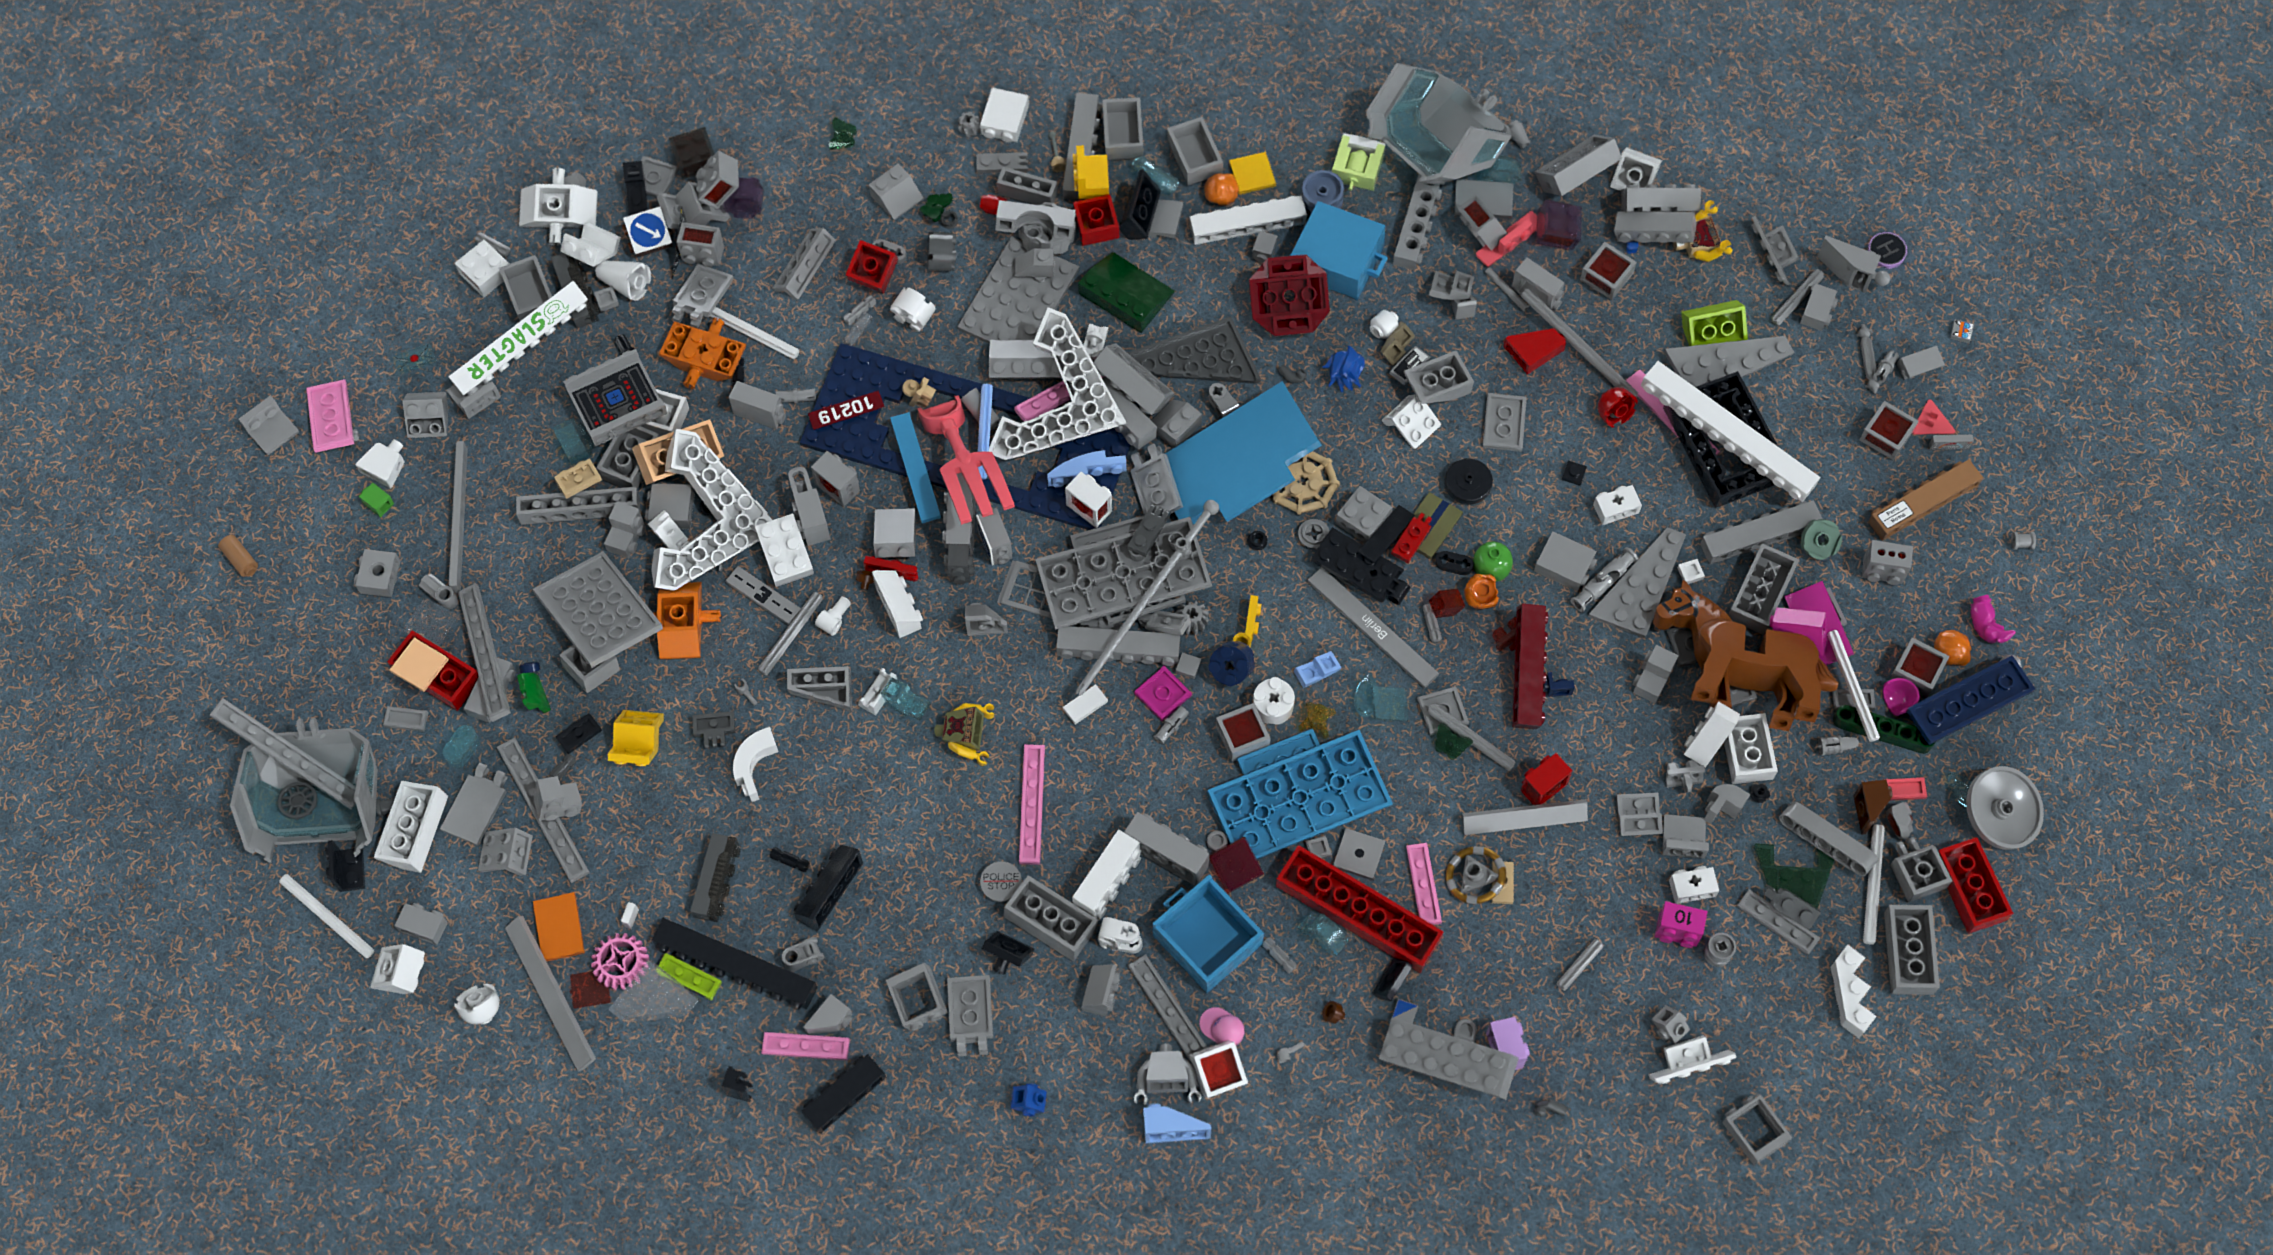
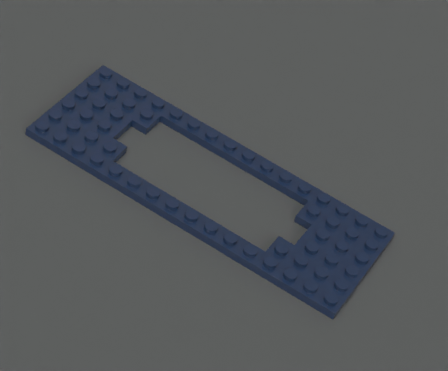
M840 343L813 411L878 390L883 403L885 400L900 404L904 395L903 384L911 379L920 385L925 377L929 379L927 385L936 389L935 392L951 397L959 395L960 399L974 388H977L981 393L983 384ZM993 387L992 408L1018 416L1014 411L1015 406L1030 398ZM882 408L813 430L809 419L800 441L801 446L823 453L828 451L832 455L836 454L843 459L908 477L901 453L882 448L889 432V427L876 424ZM1111 428L1050 448L1061 450L1056 464L1057 467L1080 455L1105 450L1106 457L1126 455L1127 458L1131 445L1120 432ZM924 460L931 484L946 488L939 470L942 465ZM1037 471L1030 491L1007 485L1015 505L1014 509L1086 530L1096 529L1066 505L1065 488L1068 484L1061 487L1048 486L1047 473ZM1103 473L1100 476H1091L1098 485L1108 488L1113 496L1121 473ZM987 478L982 480L989 501L1001 504L990 480Z

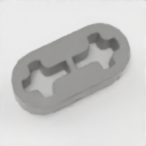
M877 239L872 243L878 247L883 246L884 249L896 254L900 252L901 256H898L899 259L896 265L905 262L907 258L906 251L902 246L884 239Z

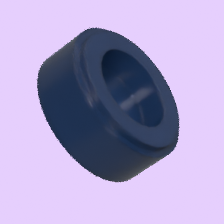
M528 662L520 664V673L541 670L540 663Z

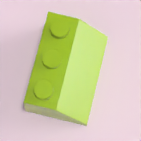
M1738 300L1681 311L1683 330L1689 346L1748 340L1745 305Z

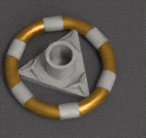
M1474 846L1461 850L1454 855L1446 869V884L1449 891L1458 900L1467 904H1481L1493 899L1502 890L1506 881V866L1502 858L1496 852L1486 847ZM1469 855H1486L1490 857L1498 869L1499 876ZM1465 858L1460 892L1453 880V873L1460 861ZM1497 880L1492 889L1484 895H1465Z

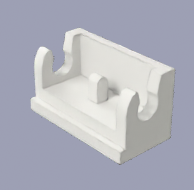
M665 510L648 523V526L668 549L679 550L689 542L687 541L688 538Z
M881 668L878 677L864 697H861L858 705L876 716L898 684L897 676L892 672L889 675L885 672L884 668Z

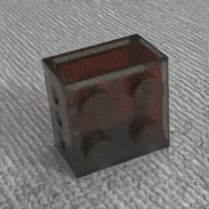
M705 127L669 138L682 180L696 176L698 170L706 165L711 156L715 155Z

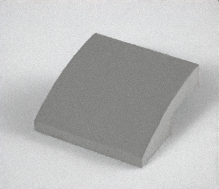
M1159 200L1148 237L1157 238V235L1175 238L1183 209V202Z
M1435 271L1429 296L1447 300L1469 299L1474 276L1456 271L1453 277Z
M1659 793L1616 795L1621 836L1663 834Z

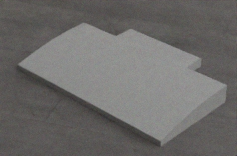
M1143 515L1070 535L1073 549L1035 559L1055 630L1135 608L1175 552L1176 540L1180 537L1185 538L1193 527L1191 517L1165 523L1146 557L1128 550L1127 547L1145 516ZM1197 536L1190 543V554L1180 557L1148 604L1212 587Z

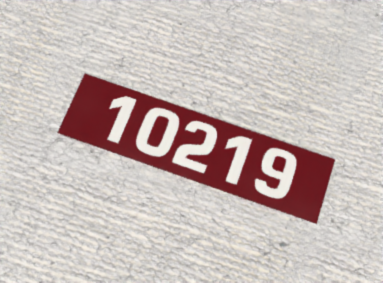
M878 390L810 412L808 416L813 430L885 406Z

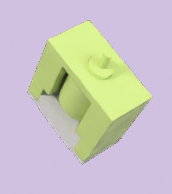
M1343 133L1332 172L1341 178L1343 184L1349 185L1348 190L1350 191L1353 186L1373 191L1383 161L1386 144L1377 140L1352 135V133L1351 135Z

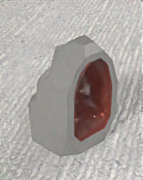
M1906 802L1894 805L1886 811V817L1895 835L1902 840L1908 839L1913 832L1912 811Z

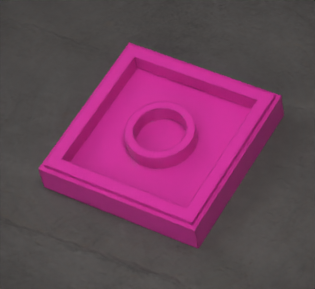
M1165 666L1134 691V694L1161 721L1165 720L1178 706H1181L1192 696V693Z

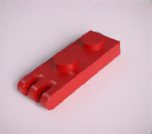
M865 556L863 563L866 571H896L899 577L903 576L904 580L913 582L918 580L916 566L904 564L898 560L889 561L875 558V556Z

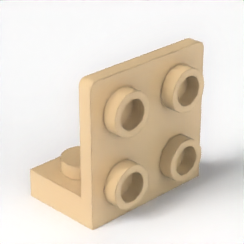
M590 458L586 461H580L576 466L568 470L561 471L554 477L560 492L564 494L566 499L602 480Z

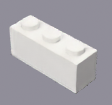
M1718 701L1714 708L1710 707L1704 716L1706 720L1698 723L1694 730L1696 734L1688 737L1684 744L1687 747L1684 755L1706 767L1736 726L1740 714Z

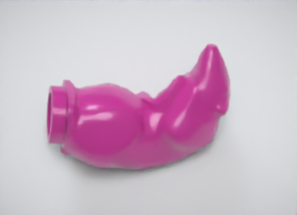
M1989 595L1972 599L1973 604H1971L1970 613L1973 627L1984 641L2002 644L2014 636L2015 630H2005L2004 626L1996 623L1995 610Z

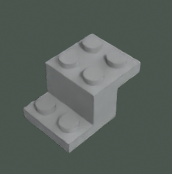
M688 182L676 195L660 193L657 196L666 224L671 229L678 230L681 206L686 223L706 225L710 220L726 222L730 218L725 203L718 209H715L698 201L697 183ZM687 228L689 232L698 233L701 231Z

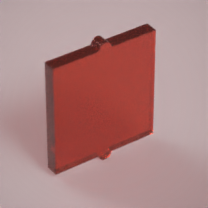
M593 971L570 975L572 988L570 993L572 994L574 1009L611 1003L609 989L611 985L608 988L605 987L604 982L600 983L597 980L598 976H595Z

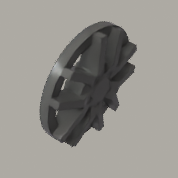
M294 782L281 791L278 797V807L289 819L299 820L309 814L311 815L315 807L317 808L318 796L310 784ZM299 786H304L306 788L300 791ZM296 787L297 792L292 793L291 788ZM289 791L290 796L283 797ZM282 801H289V803L282 805ZM306 804L311 805L309 809H307L304 806ZM297 809L296 815H292L293 811Z

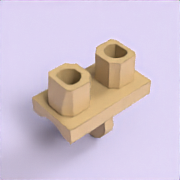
M924 377L920 385L912 379L905 381L902 387L905 395L913 397L909 403L910 406L914 407L917 403L925 408L927 407L936 389L927 385L929 379Z

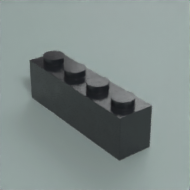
M869 1054L865 1057L860 1056L857 1058L851 1069L841 1072L836 1078L837 1081L832 1085H826L815 1100L812 1098L804 1104L802 1113L819 1134L823 1133L887 1078L883 1070Z

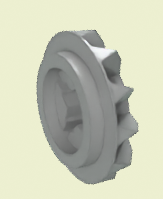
M1309 519L1300 525L1298 538L1301 544L1307 546L1308 549L1315 548L1317 550L1330 530L1323 521ZM1312 528L1316 534L1319 533V535H1317L1316 540H1314L1312 536H1309L1311 534Z

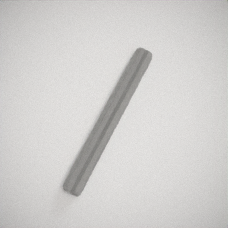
M813 592L758 667L760 673L763 675L769 674L822 602L823 597L821 594Z
M1435 703L1430 705L1427 710L1429 715L1503 768L1510 771L1515 765V760Z

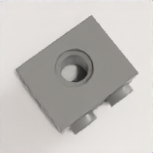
M364 549L363 556H360L359 573L354 578V585L360 594L392 597L401 562L398 555L394 552ZM384 571L381 575L376 576L379 572Z

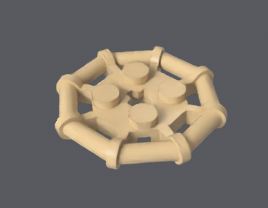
M1312 451L1303 457L1302 462L1289 465L1288 468L1295 481L1285 486L1284 492L1280 493L1277 491L1272 494V501L1296 512L1297 515L1320 508H1327L1328 502L1335 490L1340 487V482L1337 480L1332 466V459ZM1307 457L1321 465L1316 467L1312 462H1307ZM1326 469L1329 481L1323 480L1322 470ZM1301 477L1308 480L1306 481V485H1302V483H1298L1297 481H1299ZM1322 487H1328L1323 497H1320L1318 494ZM1292 496L1296 498L1295 500L1298 501V504L1286 499L1285 497ZM1316 500L1315 502L1302 505V501Z

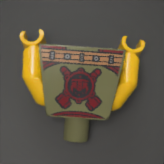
M963 703L952 712L945 714L944 724L935 725V735L942 737V740L948 744L949 749L956 754L971 760L977 759V763L980 766H985L987 762L981 761L980 757L989 758L988 753L982 751L978 754L976 751L980 750L984 717L986 719L994 717V713L987 712V710H994V706L990 703L984 707L979 704Z

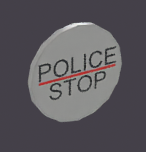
M1003 861L992 863L985 868L981 875V889L985 896L992 901H1009L1022 884L1021 874L1011 863Z

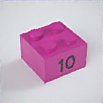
M1665 901L1659 912L1655 937L1664 943H1672L1673 941L1680 943L1685 948L1697 947L1704 933L1708 911Z

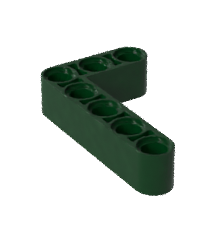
M1849 705L1840 706L1833 717L1834 725L1840 729L1867 737L1864 727L1860 723L1861 719L1856 707ZM1870 712L1880 736L1879 741L1921 754L1928 753L1936 743L1934 742L1931 745L1923 744L1920 739H1924V737L1914 725ZM1840 715H1845L1848 720L1842 719ZM1880 727H1885L1888 732H1883ZM1900 733L1906 734L1908 739L1903 738Z

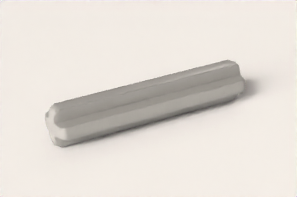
M1594 939L1557 981V986L1565 991L1600 952L1603 944L1599 940Z

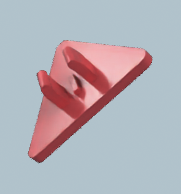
M1928 400L1912 434H1954L1956 431L1932 400Z

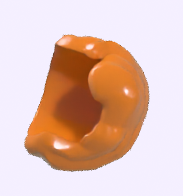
M1230 173L1214 174L1204 185L1206 199L1218 205H1229L1235 202L1238 196L1239 185L1235 176Z
M1475 574L1470 577L1464 589L1465 600L1469 606L1475 609H1487L1495 607L1498 603V590L1496 589V579L1493 575Z
M1945 630L1939 633L1934 642V649L1949 656L1946 664L1967 665L1971 661L1970 651L1972 650L1968 637L1955 630Z

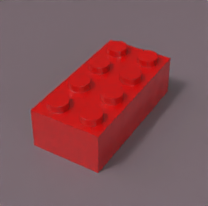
M412 630L387 663L392 667L413 638L418 639L448 658L447 663L425 691L458 711L470 696L479 677L478 671Z
M1978 837L1938 850L1952 879L1947 890L1968 934L2005 922L2014 914Z

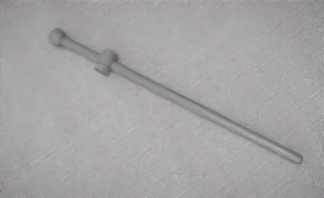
M1207 500L1203 506V513L1185 538L1180 537L1176 540L1175 552L1078 686L1076 694L1079 693V696L1083 695L1180 557L1190 554V543L1210 515H1215L1219 510V505L1216 501Z

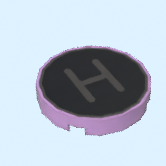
M1883 232L1871 239L1868 251H1873L1881 256L1877 266L1891 269L1903 263L1907 254V246L1898 235Z

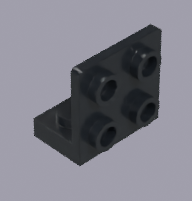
M329 840L328 847L325 848L326 859L329 860V867L326 868L327 879L332 882L339 892L365 889L363 848L355 857V848L340 850L333 840Z

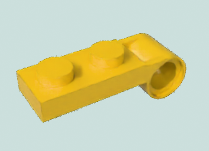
M1250 595L1245 633H1238L1233 638V641L1244 642L1250 648L1253 635L1258 634L1259 622H1255L1256 615L1260 616L1262 606V604L1258 603V596Z

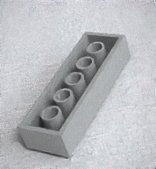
M1395 1018L1391 1019L1379 1057L1380 1060L1504 1100L1507 1098L1519 1059L1509 1053Z

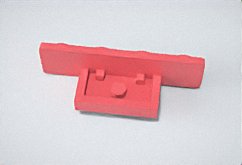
M1530 211L1505 230L1508 234L1499 240L1498 246L1491 251L1485 245L1476 252V257L1486 267H1490L1505 254L1514 250L1521 242L1527 240L1544 225V222L1533 211Z

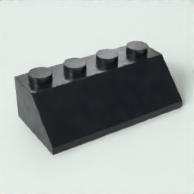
M840 845L837 850L834 849L831 852L828 864L821 867L815 883H811L805 893L807 895L803 901L800 900L794 908L796 920L818 932L863 865L860 851L857 848Z

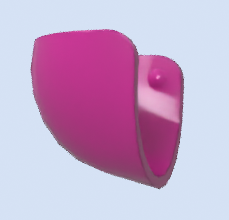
M1896 678L1887 681L1883 685L1882 694L1888 710L1895 716L1907 713L1906 710L1919 701L1918 688L1907 679Z

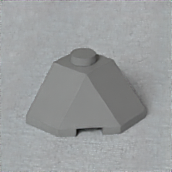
M972 603L969 606H965V622L968 636L1008 633L1007 621L986 604Z

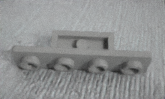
M1753 216L1754 223L1752 228L1756 235L1760 234L1762 239L1759 242L1764 250H1768L1770 255L1767 258L1772 266H1776L1777 271H1775L1779 282L1783 281L1786 286L1790 285L1783 268L1800 260L1784 226L1782 225L1765 234L1760 221L1756 216Z

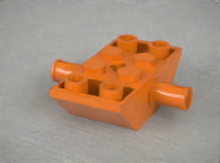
M714 317L708 331L676 321L673 322L659 355L676 368L688 372L683 382L686 388H689L691 385L690 389H695L700 376L714 381L732 378L747 345L719 335L725 324L722 319L719 318L717 322V318Z
M688 582L674 591L659 588L657 611L652 612L663 627L662 630L657 632L659 658H701V625L703 622H721L720 609L702 610V582Z

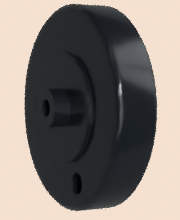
M1464 458L1454 462L1448 468L1444 484L1448 495L1453 500L1461 504L1472 505L1482 502L1487 498L1492 489L1493 477L1489 468L1481 461Z

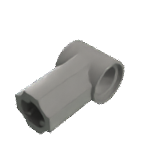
M431 573L421 579L419 587L436 600L442 608L450 610L456 607L458 598L451 587L443 584Z

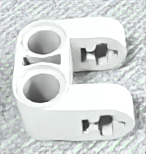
M1109 917L1103 918L1098 937L1101 947L1105 949L1110 947L1114 951L1118 950L1131 954L1141 951L1143 942L1139 929L1135 924ZM1138 943V945L1135 944L1133 948L1130 947V944Z

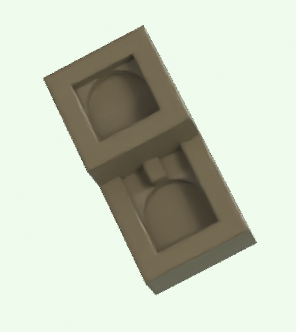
M1400 322L1386 340L1381 353L1393 366L1406 353L1404 348L1416 336L1404 322Z

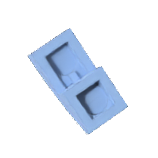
M1332 651L1315 657L1312 662L1296 667L1293 672L1302 687L1305 688L1339 671L1341 666Z

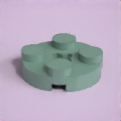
M1814 519L1803 530L1800 545L1809 556L1824 560L1838 552L1842 544V535L1839 532V527L1834 522L1826 519ZM1824 534L1825 542H1821L1819 545L1818 537Z

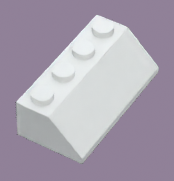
M401 781L374 858L402 870L421 873L448 795L436 786Z

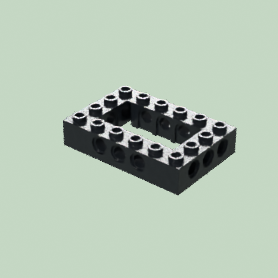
M1738 371L1695 387L1720 406L1725 405L1730 413L1778 446ZM1664 405L1663 409L1715 508L1775 486L1772 480L1760 475L1754 467L1743 472L1738 471L1735 475L1724 479L1726 469L1724 465H1721L1715 454L1716 449L1712 448L1707 438V433L1695 428L1685 417H1680L1674 409Z

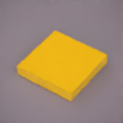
M1266 152L1229 160L1232 174L1239 185V195L1276 187Z

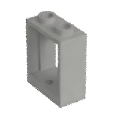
M1527 257L1515 270L1511 289L1521 295L1525 289L1529 288L1551 310L1556 311L1562 303L1561 298L1564 295L1563 288L1565 283Z
M922 963L886 980L902 1025L908 1030H918L923 1027L924 1023L938 1021L943 1017L942 1015L948 1013L931 967L926 963ZM926 978L937 1008L911 1019L900 989Z
M1761 1095L1756 1098L1750 1096L1742 1102L1743 1107L1738 1110L1734 1107L1725 1114V1120L1722 1122L1754 1166L1789 1143L1792 1139V1136ZM1755 1107L1778 1136L1756 1152H1754L1733 1123Z

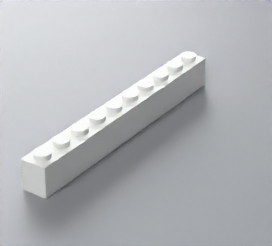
M1657 361L1644 376L1641 386L1648 394H1653L1663 405L1674 409L1680 417H1685L1695 428L1703 430L1709 438L1718 441L1727 451L1739 456L1744 463L1754 467L1760 475L1768 477L1777 487L1786 490L1792 498L1803 502L1817 485L1821 477L1661 362Z

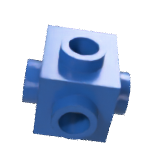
M1036 1084L1013 1087L1011 1109L1021 1111L1022 1115L1029 1117L1035 1116V1113H1042L1045 1110L1047 1091L1039 1089Z

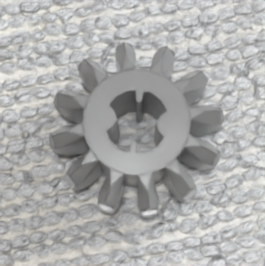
M1189 600L1186 602V605L1180 604L1179 610L1175 612L1194 617L1191 618V623L1186 629L1187 635L1190 631H1193L1195 635L1198 634V630L1203 632L1205 626L1209 623L1208 610H1205L1204 604L1198 606L1197 600L1194 604H1191Z

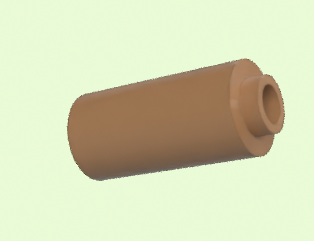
M228 535L219 542L218 548L242 577H249L256 573L258 563L235 535Z

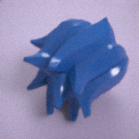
M1350 345L1347 352L1340 351L1333 354L1328 359L1327 364L1322 367L1330 368V382L1328 386L1330 387L1336 381L1341 393L1344 392V385L1351 391L1353 390V383L1360 388L1359 377L1365 367V360Z

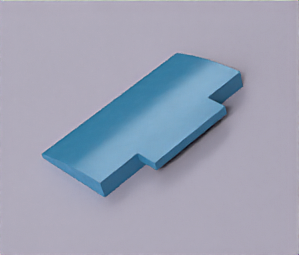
M1283 381L1165 453L1168 457L1183 508L1175 511L1179 520L1191 517L1192 524H1195L1203 513V506L1207 500L1216 501L1227 522L1295 481L1288 466L1322 446Z
M1312 728L1237 758L1243 776L1207 791V796L1230 846L1246 839L1256 860L1393 805L1360 730L1320 745Z

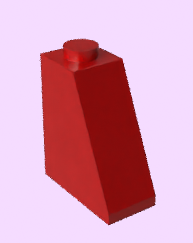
M1555 328L1508 336L1505 338L1503 347L1528 375L1563 352L1566 346V339L1563 334H1559Z

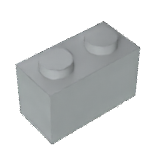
M1815 283L1800 324L1823 331L1825 325L1829 326L1833 316L1829 314L1830 310H1834L1838 299L1835 298L1837 291Z
M405 903L396 921L395 928L406 935L438 945L448 924L443 917L444 914L436 910H432V912L426 911L423 906L413 903V905Z

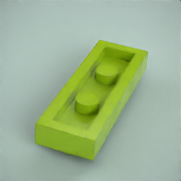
M665 953L655 970L656 974L712 1001L722 984L721 980Z

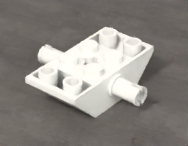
M553 168L552 184H534L521 189L519 226L550 228L549 244L555 245V243L561 245L562 228H583L587 222L596 226L598 192L577 185H564L565 170L559 168V171H557V168Z

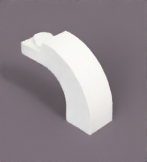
M770 727L750 735L740 745L735 754L733 762L734 778L737 786H742L745 797L750 796L751 802L759 800L752 777L755 765L762 758L778 752Z

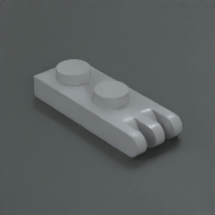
M1026 152L977 154V173H1001L1003 167L1020 172H1028V166H1026L1028 165V154Z

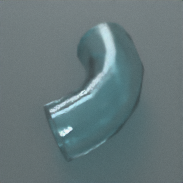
M1139 156L1133 161V171L1138 174L1140 169H1144L1163 193L1171 195L1176 190L1178 179L1155 165L1147 157Z

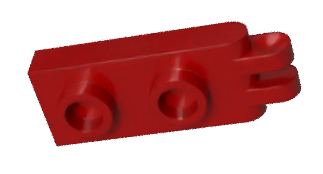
M1422 512L1418 518L1413 517L1393 548L1391 555L1409 564L1432 527L1429 525L1432 518L1428 516L1425 522H1423L1425 514Z

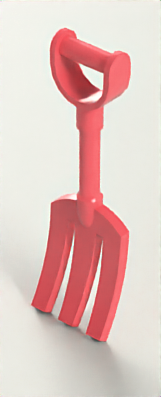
M957 395L954 396L955 400L924 410L920 407L917 408L923 428L928 433L944 434L955 453V458L947 462L939 470L962 525L971 522L972 519L957 477L959 473L963 475L982 517L992 515L993 510L978 470L980 466L984 468L1003 510L1014 508L1015 505L993 453L987 451L970 453L966 449L958 429L965 421V414L961 399Z

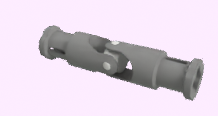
M1626 547L1618 558H1614L1582 588V592L1576 597L1571 598V604L1578 611L1584 612L1586 606L1591 601L1597 600L1607 588L1627 571V568L1632 563L1638 560L1636 553Z

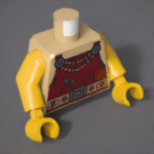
M1712 200L1705 203V210L1702 209L1695 214L1697 224L1694 242H1673L1676 251L1686 249L1689 258H1696L1705 262H1710L1722 256V253L1727 255L1732 253L1733 249L1727 247L1731 245V242L1729 240L1721 242L1711 216H1708L1709 213L1715 214L1718 211L1716 206L1710 209V206L1714 204Z

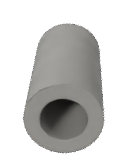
M974 388L962 397L961 401L979 423L981 393L977 388ZM991 409L990 431L999 425L998 421L1000 420L993 409Z

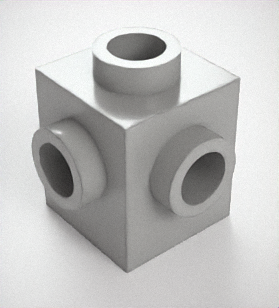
M1667 1005L1652 1018L1657 1028L1658 1036L1664 1041L1669 1040L1676 1044L1690 1030L1686 1023V1017L1681 1012Z

